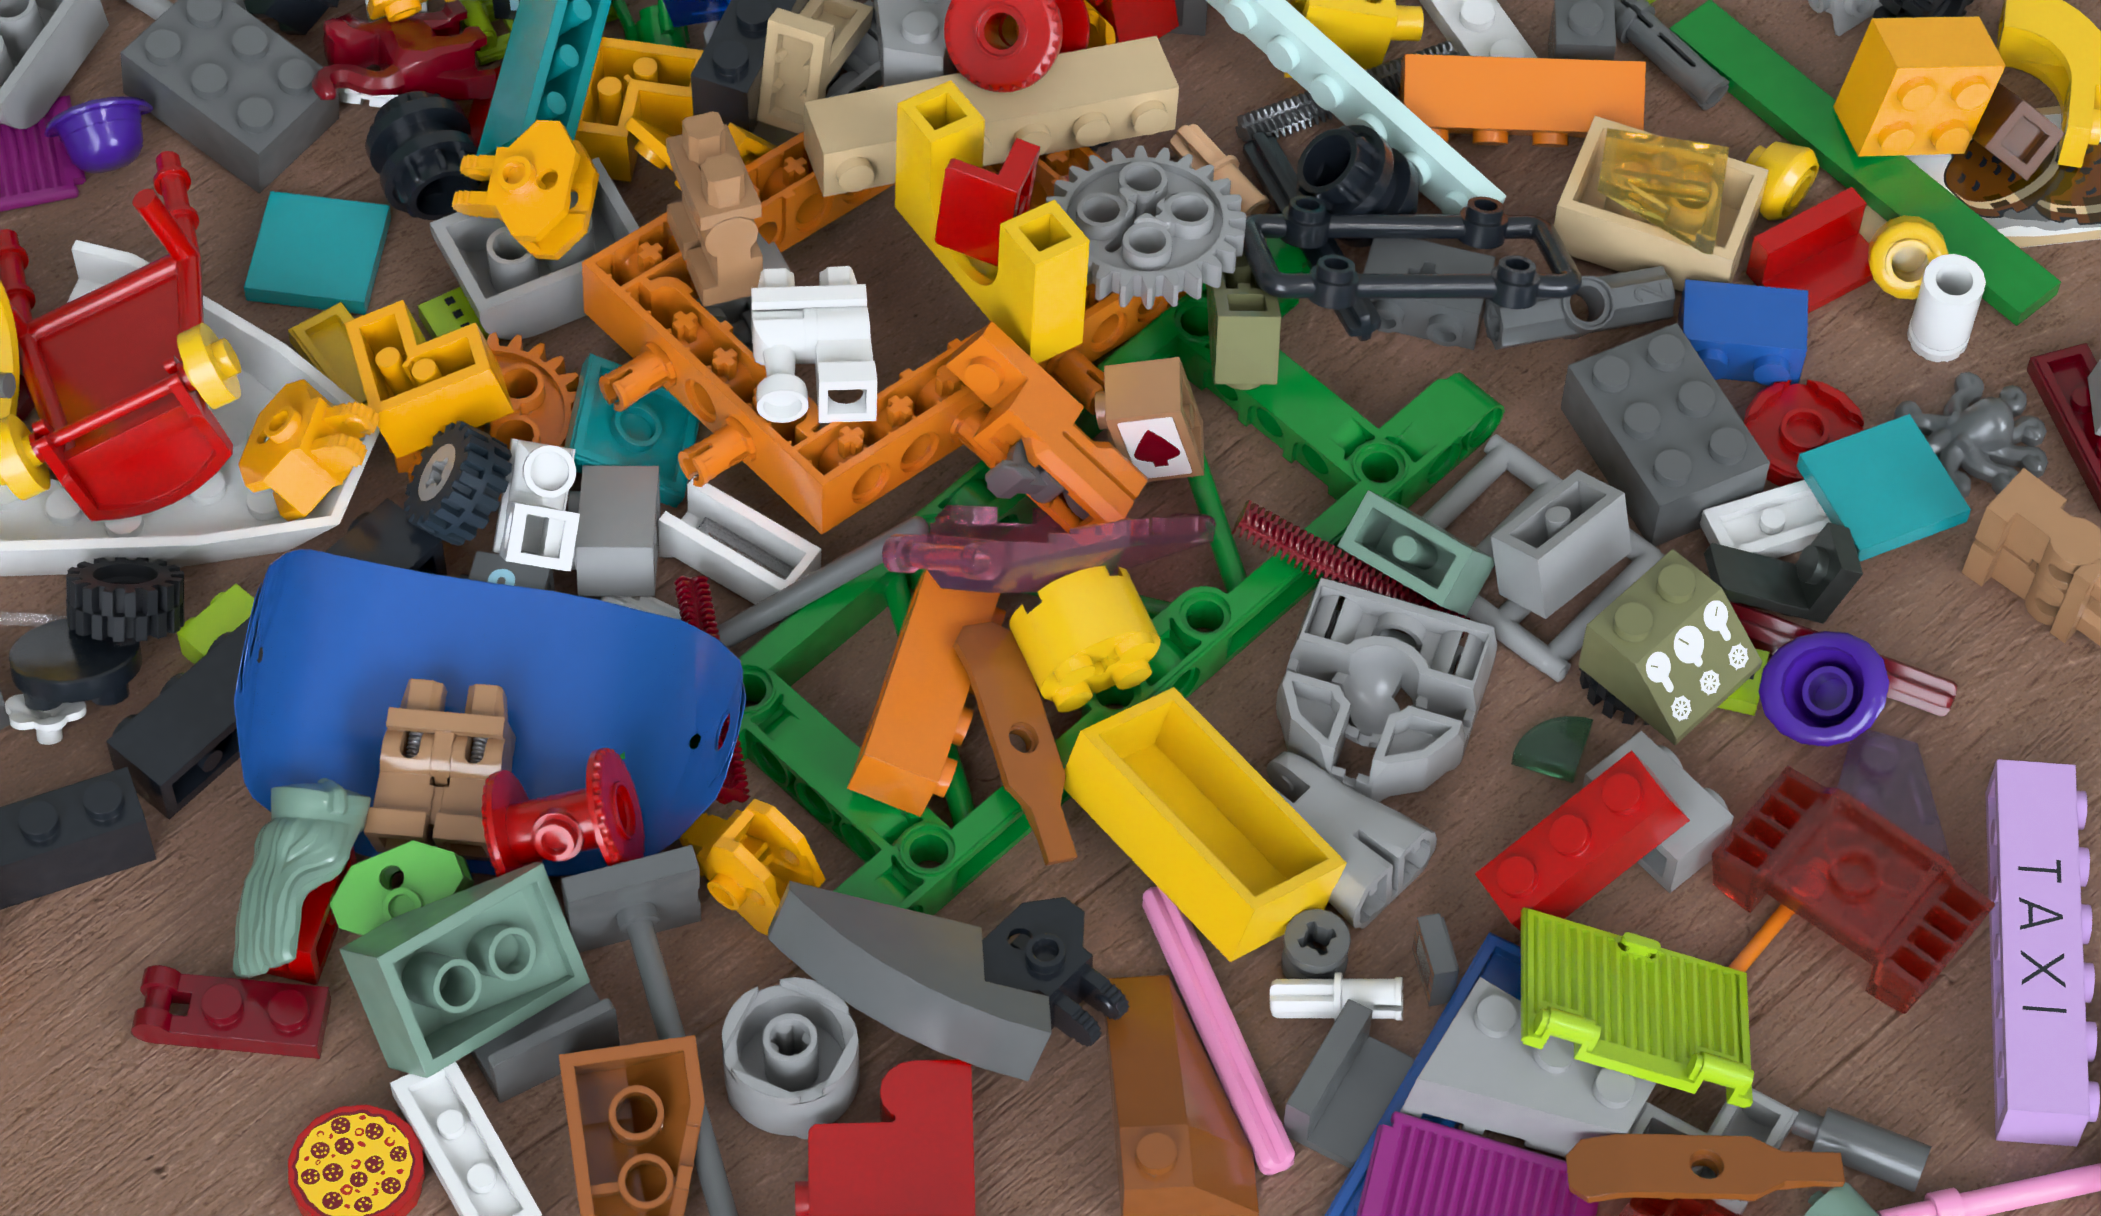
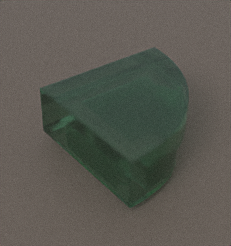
M1564 716L1549 719L1536 725L1516 745L1511 764L1573 783L1591 733L1593 719L1579 716Z

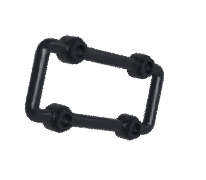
M1296 196L1290 200L1289 206L1282 210V214H1252L1246 216L1243 252L1259 287L1264 292L1278 298H1308L1312 303L1328 309L1349 308L1356 303V299H1490L1501 307L1527 309L1534 306L1537 299H1560L1573 296L1582 285V278L1578 268L1555 227L1549 221L1534 215H1506L1503 212L1504 205L1490 197L1480 196L1469 199L1467 206L1462 208L1460 214H1329L1326 211L1325 202L1312 196ZM1264 238H1280L1291 246L1304 249L1322 247L1327 243L1328 238L1458 239L1463 244L1478 249L1498 248L1504 244L1505 239H1530L1537 244L1552 274H1538L1536 272V264L1532 260L1516 255L1502 257L1499 260V265L1491 270V274H1358L1355 271L1354 262L1339 255L1320 257L1317 265L1312 267L1310 273L1279 272Z

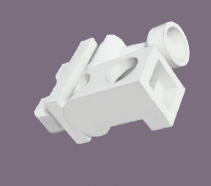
M850 266L827 267L819 272V286H795L794 273L786 268L764 269L760 274L758 288H751L753 357L756 363L765 365L767 375L758 384L756 390L757 411L760 416L766 420L778 423L791 422L801 418L808 410V391L805 382L798 376H795V364H815L819 423L876 421L877 373L872 353L866 284H857L853 269ZM861 389L863 391V395L859 400L848 404L835 402L828 396V390Z
M511 438L509 450H511L512 457L508 462L512 463V471L505 478L509 483L506 492L501 495L492 552L499 553L505 561L571 571L580 514L565 510L568 492L576 477V466L574 463L576 449Z

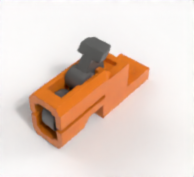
M991 321L960 346L945 365L991 408L972 438L998 462L995 467L985 474L987 488L997 498L1010 499L1017 493L1026 494L1088 551L1112 533L1125 519L1134 504V500L1145 486L1147 477L1110 442L1093 441L1075 424L1084 406Z

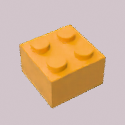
M1979 16L1872 18L1833 108L1858 157L1965 154L2006 65Z

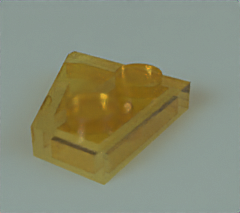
M1607 128L1597 191L1700 252L1713 255L1729 147Z

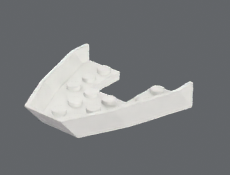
M76 240L71 250L79 279L68 302L149 264V262L133 253ZM203 295L204 323L213 330L219 340L222 338L228 340L241 365V373L237 374L241 397L216 410L208 405V408L214 414L233 444L232 456L199 489L174 504L150 513L116 520L91 522L58 480L50 479V489L25 501L14 495L7 485L2 486L0 484V576L66 575L71 567L77 568L78 563L85 561L94 564V559L103 557L108 561H115V557H126V560H136L137 557L149 558V562L160 559L167 561V566L175 564L178 567L289 551L340 524L380 430L377 426L375 432L371 433L370 436L366 434L365 437L360 438V441H363L362 444L366 445L367 453L362 465H358V467L353 466L342 485L333 487L306 517L289 522L279 514L273 490L269 488L253 493L245 486L238 466L258 414L286 384L302 379L307 381L334 406L342 403L348 404V402L354 403L355 400L288 345Z

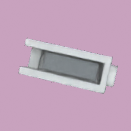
M694 478L687 484L688 511L682 519L665 511L658 520L659 557H675L753 604L761 602L821 568V548L709 483L702 487H696L693 485ZM788 615L787 617L781 619V620H780V624H781L785 619H787L790 615Z

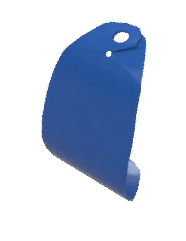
M298 549L286 552L272 562L265 574L263 585L261 582L258 587L246 633L236 684L234 707L244 783L252 798L271 812V788L291 784L317 783L322 778L333 780L344 789L371 797L370 807H373L380 773L381 747L387 730L389 707H401V701L409 679L434 680L443 683L447 690L444 712L465 713L469 686L474 684L500 686L507 696L508 723L516 736L512 773L523 786L528 799L531 800L585 788L587 762L593 750L610 748L619 755L625 751V759H622V761L625 762L627 770L630 772L639 798L645 835V853L643 854L644 857L660 853L680 838L716 800L725 781L738 738L745 708L746 693L743 684L741 661L719 639L680 619L561 592L436 575L312 549ZM262 647L263 657L258 663L259 650ZM730 714L728 732L722 747L718 750L720 732L725 719ZM695 734H699L701 740L698 747L691 749V738ZM364 831L358 834L353 845L356 853L368 857H374L383 853L376 852ZM599 848L579 852L574 858L567 861L542 860L548 876H573L608 867ZM466 859L471 873L496 875L494 866H492L490 861Z

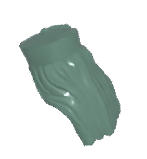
M322 778L317 783L291 784L271 788V821L265 824L257 835L254 844L253 864L244 880L239 910L236 916L233 971L237 977L250 978L266 974L269 968L280 967L296 959L303 901L308 893L323 883L333 880L344 869L358 834L365 829L371 797L344 789L341 785L328 778Z

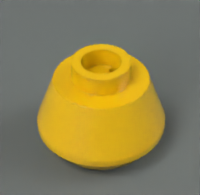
M1778 141L1773 142L1767 148L1762 145L1757 146L1745 162L1769 170L1760 205V213L1767 220L1785 219L1792 214L1808 193L1819 170V163L1812 149Z

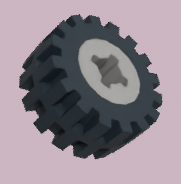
M457 421L456 424L450 423L446 425L444 433L439 431L433 437V445L431 447L426 446L421 453L423 459L419 465L415 464L411 473L414 476L413 481L407 484L405 494L409 498L404 502V511L408 512L405 517L411 524L450 544L459 546L464 545L465 540L471 541L477 536V529H484L489 523L488 516L491 511H497L501 503L498 501L501 493L506 492L509 483L505 478L512 471V463L508 462L512 454L511 450L503 442L467 423Z

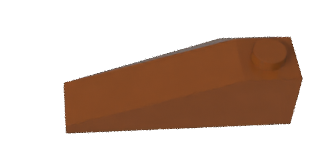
M1169 975L1107 978L1111 984H1115L1126 995L1125 998L1129 1001L1128 1005L1130 1006L1128 1011L1119 1020L1109 1019L1105 1015L1121 1216H1259L1253 1150Z
M695 1035L560 1054L559 1066L580 1216H684L705 1105Z

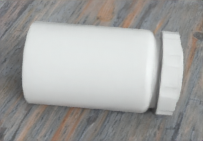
M1949 254L1933 259L1926 267L1907 332L1911 348L1919 356L1932 362H1948L1958 358L1967 348L1986 283L1984 273L1977 263L1965 256Z

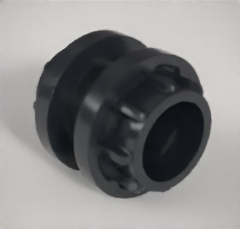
M412 91L394 97L377 112L374 124L369 128L370 131L366 138L365 149L372 167L380 174V184L390 205L399 211L409 213L413 218L418 217L424 220H438L456 213L457 210L451 207L455 192H459V190L478 191V187L482 184V181L471 179L459 171L463 156L477 155L479 143L471 136V127L461 106L450 99L443 98L440 94Z
M1344 125L1338 129L1327 130L1317 135L1307 145L1298 160L1297 195L1321 199L1325 202L1326 211L1329 214H1416L1419 178L1415 166L1402 153L1391 148L1388 142L1370 127L1364 125ZM1337 238L1345 245L1356 248L1369 247L1373 242V239Z

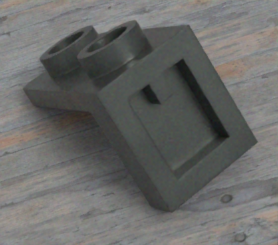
M1829 522L1811 545L1804 548L1799 560L1795 564L1716 543H1711L1704 552L1710 578L1722 587L1729 601L1824 624L1863 575L1850 528Z

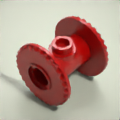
M951 0L945 17L944 38L953 64L968 81L988 91L1014 92L1025 89L1042 79L1055 63L1058 54L1087 49L1090 38V19L1084 0ZM1017 24H1018V27H1019V35H1017V29H1016V25H1017Z
M599 748L591 752L587 762L585 788L529 800L519 780L508 770L496 771L485 780L481 798L482 825L487 850L497 877L534 862L542 863V860L567 861L574 858L579 852L597 848L600 849L608 866L644 857L645 835L639 798L625 762L622 761L620 755L616 754L613 749Z

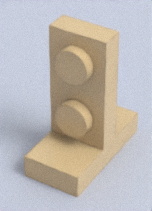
M810 0L800 14L777 8L768 19L757 121L797 134L803 132L804 102L825 98L827 85L871 28L873 7L853 0Z

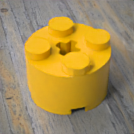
M1094 566L1061 577L1037 591L1042 602L1028 614L1022 604L1010 619L1009 627L1042 696L1047 700L1053 701L1057 711L1061 713L1070 712L1084 706L1092 699V693H1099L1114 685L1120 690L1129 689L1144 682L1152 674V669L1148 662L1155 656L1161 644V639L1128 571L1121 567H1118L1117 576H1110L1106 566Z

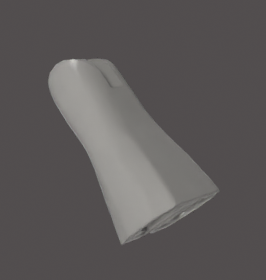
M1281 752L1268 763L1267 773L1274 786L1279 790L1278 793L1347 862L1338 883L1332 890L1329 903L1355 929L1366 928L1425 870L1436 848L1437 837L1435 832L1402 813L1353 790L1313 762L1295 753Z

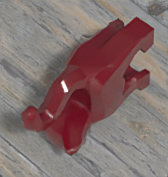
M457 0L446 2L442 11L416 13L408 18L389 22L387 16L369 22L350 13L324 21L323 46L328 66L323 67L316 73L312 80V88L320 100H335L337 95L336 89L348 88L371 96L401 95L412 91H426L440 94L443 98L452 101L482 100L493 98L496 87V73L493 69L478 71L476 68L475 52L480 51L481 47L487 45V36L479 27L475 26L465 28L463 33L460 34V21L467 19L468 11ZM371 65H379L382 71L375 72L366 68Z

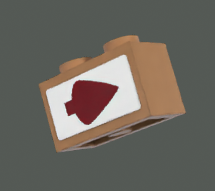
M1180 357L1104 366L1105 391L1095 393V412L1099 429H1108V442L1147 477V482L1204 476L1203 420Z

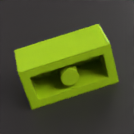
M237 583L226 592L216 595L206 609L196 617L189 618L180 631L177 632L182 655L195 665L207 654L210 646L219 636L226 632H233L250 617L254 597Z

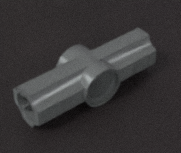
M1663 266L1600 277L1582 276V285L1576 295L1580 296L1588 306L1589 316L1586 322L1578 319L1573 314L1570 307L1571 296L1560 299H1537L1536 304L1527 309H1509L1493 303L1490 299H1485L1483 318L1487 337L1491 339L1495 350L1560 338L1577 339L1589 333L1668 320L1674 316L1673 306L1676 299L1672 279L1666 274Z

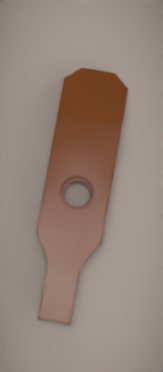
M994 622L963 626L953 647L970 679L1004 789L1021 805L1038 841L1045 866L1074 861L1078 856L1061 807L1066 774L1035 679L1012 631ZM1009 734L1018 735L1024 740L1026 744L1025 753L1013 747L1009 740Z
M1613 1134L1581 1139L1566 1155L1570 1192L1587 1203L1633 1197L1659 1198V1200H1672L1674 1198L1729 1199L1751 1202L1777 1190L1814 1186L1843 1187L1845 1183L1841 1153L1780 1151L1751 1136ZM1696 1166L1708 1167L1715 1173L1716 1178H1702L1696 1175L1692 1169Z

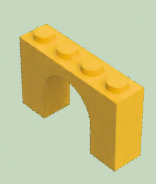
M949 80L897 103L895 208L986 317L1039 364L1083 343L1090 240L1054 199L1000 224L998 267L946 248L935 242L945 169L950 159L955 158L983 169L985 119L952 80Z

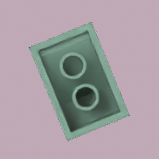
M534 862L394 917L339 949L388 1067L424 1078L434 1075L590 982L544 865L539 862Z

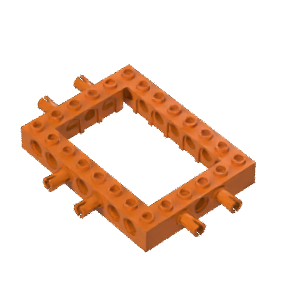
M804 131L745 165L761 202L762 217L754 219L758 232L768 244L775 242L780 253L894 185L888 184L857 192L823 197L804 147ZM1080 147L1040 155L1038 157L1029 211L1045 204L1047 197L1054 196V183L1056 180H1069V168L1072 165L1088 171L1090 155H1095L1105 163L1107 162L1090 147ZM1004 162L983 166V169L999 174ZM667 212L582 262L584 313L633 358L623 366H619L599 378V387L603 397L609 405L614 403V410L622 412L640 398L663 386L701 421L713 434L678 454L679 465L688 480L694 478L693 485L696 487L704 486L710 480L717 477L718 474L743 461L822 535L962 445L973 451L990 469L998 464L991 455L972 439L991 408L945 366L953 353L977 332L962 341L958 338L952 340L947 344L945 352L918 369L912 371L908 368L901 372L897 382L877 394L876 421L831 422L820 429L818 406L808 396V410L801 418L785 423L772 422L764 419L757 411L756 390L758 384L767 377L765 365L755 362L753 352L733 335V326L726 320L720 323L696 301L699 295L687 269V261L683 259L668 224ZM1093 283L1086 287L1083 343L1039 363V365L1065 390L1071 393L1088 412L1096 415L1095 393L1105 391L1104 372L1098 369L1092 362L1135 336L1171 307L1163 296L1155 297L1152 309H1146L1141 297L1135 296L1132 297L1126 307H1120L1118 293L1111 292L1099 301L1095 299L1096 285ZM1185 291L1179 292L1178 300L1187 293Z

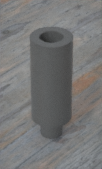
M1831 1107L1827 1108L1824 1117L1800 1108L1791 1131L1792 1134L1814 1142L1811 1152L1841 1153L1844 1166L1911 1192L1916 1190L1932 1147Z

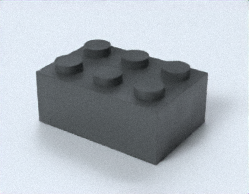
M177 0L120 52L123 93L128 97L140 98L153 106V110L150 112L152 115L259 194L339 119V88L336 89L337 95L335 100H320L312 88V80L323 66L232 0Z
M1677 323L1568 365L1561 410L1610 486L1625 493L1628 514L1644 539L1652 545L1658 546L1700 529V520L1705 509L1763 492L1770 461Z

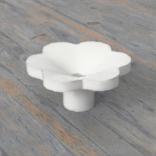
M24 694L14 695L5 702L10 725L18 730L36 729L37 741L44 745L60 742L63 739L62 728L67 722L81 719L87 711L84 701L62 703L57 708L48 711H35L25 705Z

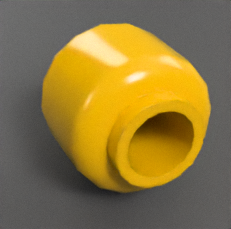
M1903 215L1888 220L1876 230L1869 243L1868 262L1874 281L1884 292L1899 299L1913 300L1918 297L1924 272L1933 259L1942 255H1949L1943 235L1933 223L1921 217Z

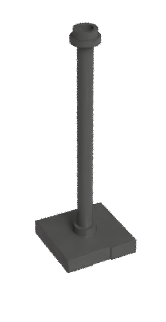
M693 845L562 878L565 920L578 952L581 953L630 940L658 1039L685 1037V1031L656 933L701 921V902L698 895L700 871ZM705 1103L694 1163L709 1215L739 1216Z

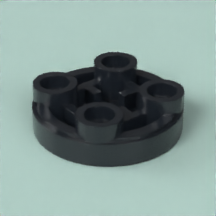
M66 618L40 625L22 635L13 644L9 652V663L13 683L23 692L25 705L35 711H48L57 708L62 703L91 700L97 705L110 706L123 702L130 694L128 683L138 674L142 666L140 641L136 642L134 638H125V642H113V637H106L101 641L92 639V634L81 636L76 634V630H70L67 627Z

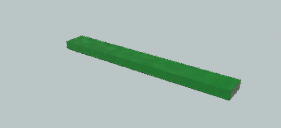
M1712 0L1706 1L1669 28L1708 65L1729 81L1727 91L1790 143L1812 149L1822 169L1847 189L1853 187L1867 205L1886 221L1905 215L1921 217L1933 223L1943 235L1949 254L1965 256L1977 263L1981 268L1986 281L1982 299L2014 325L2018 326L2057 295L2061 284L2059 279L1906 156L1858 157L1833 108L1836 100Z

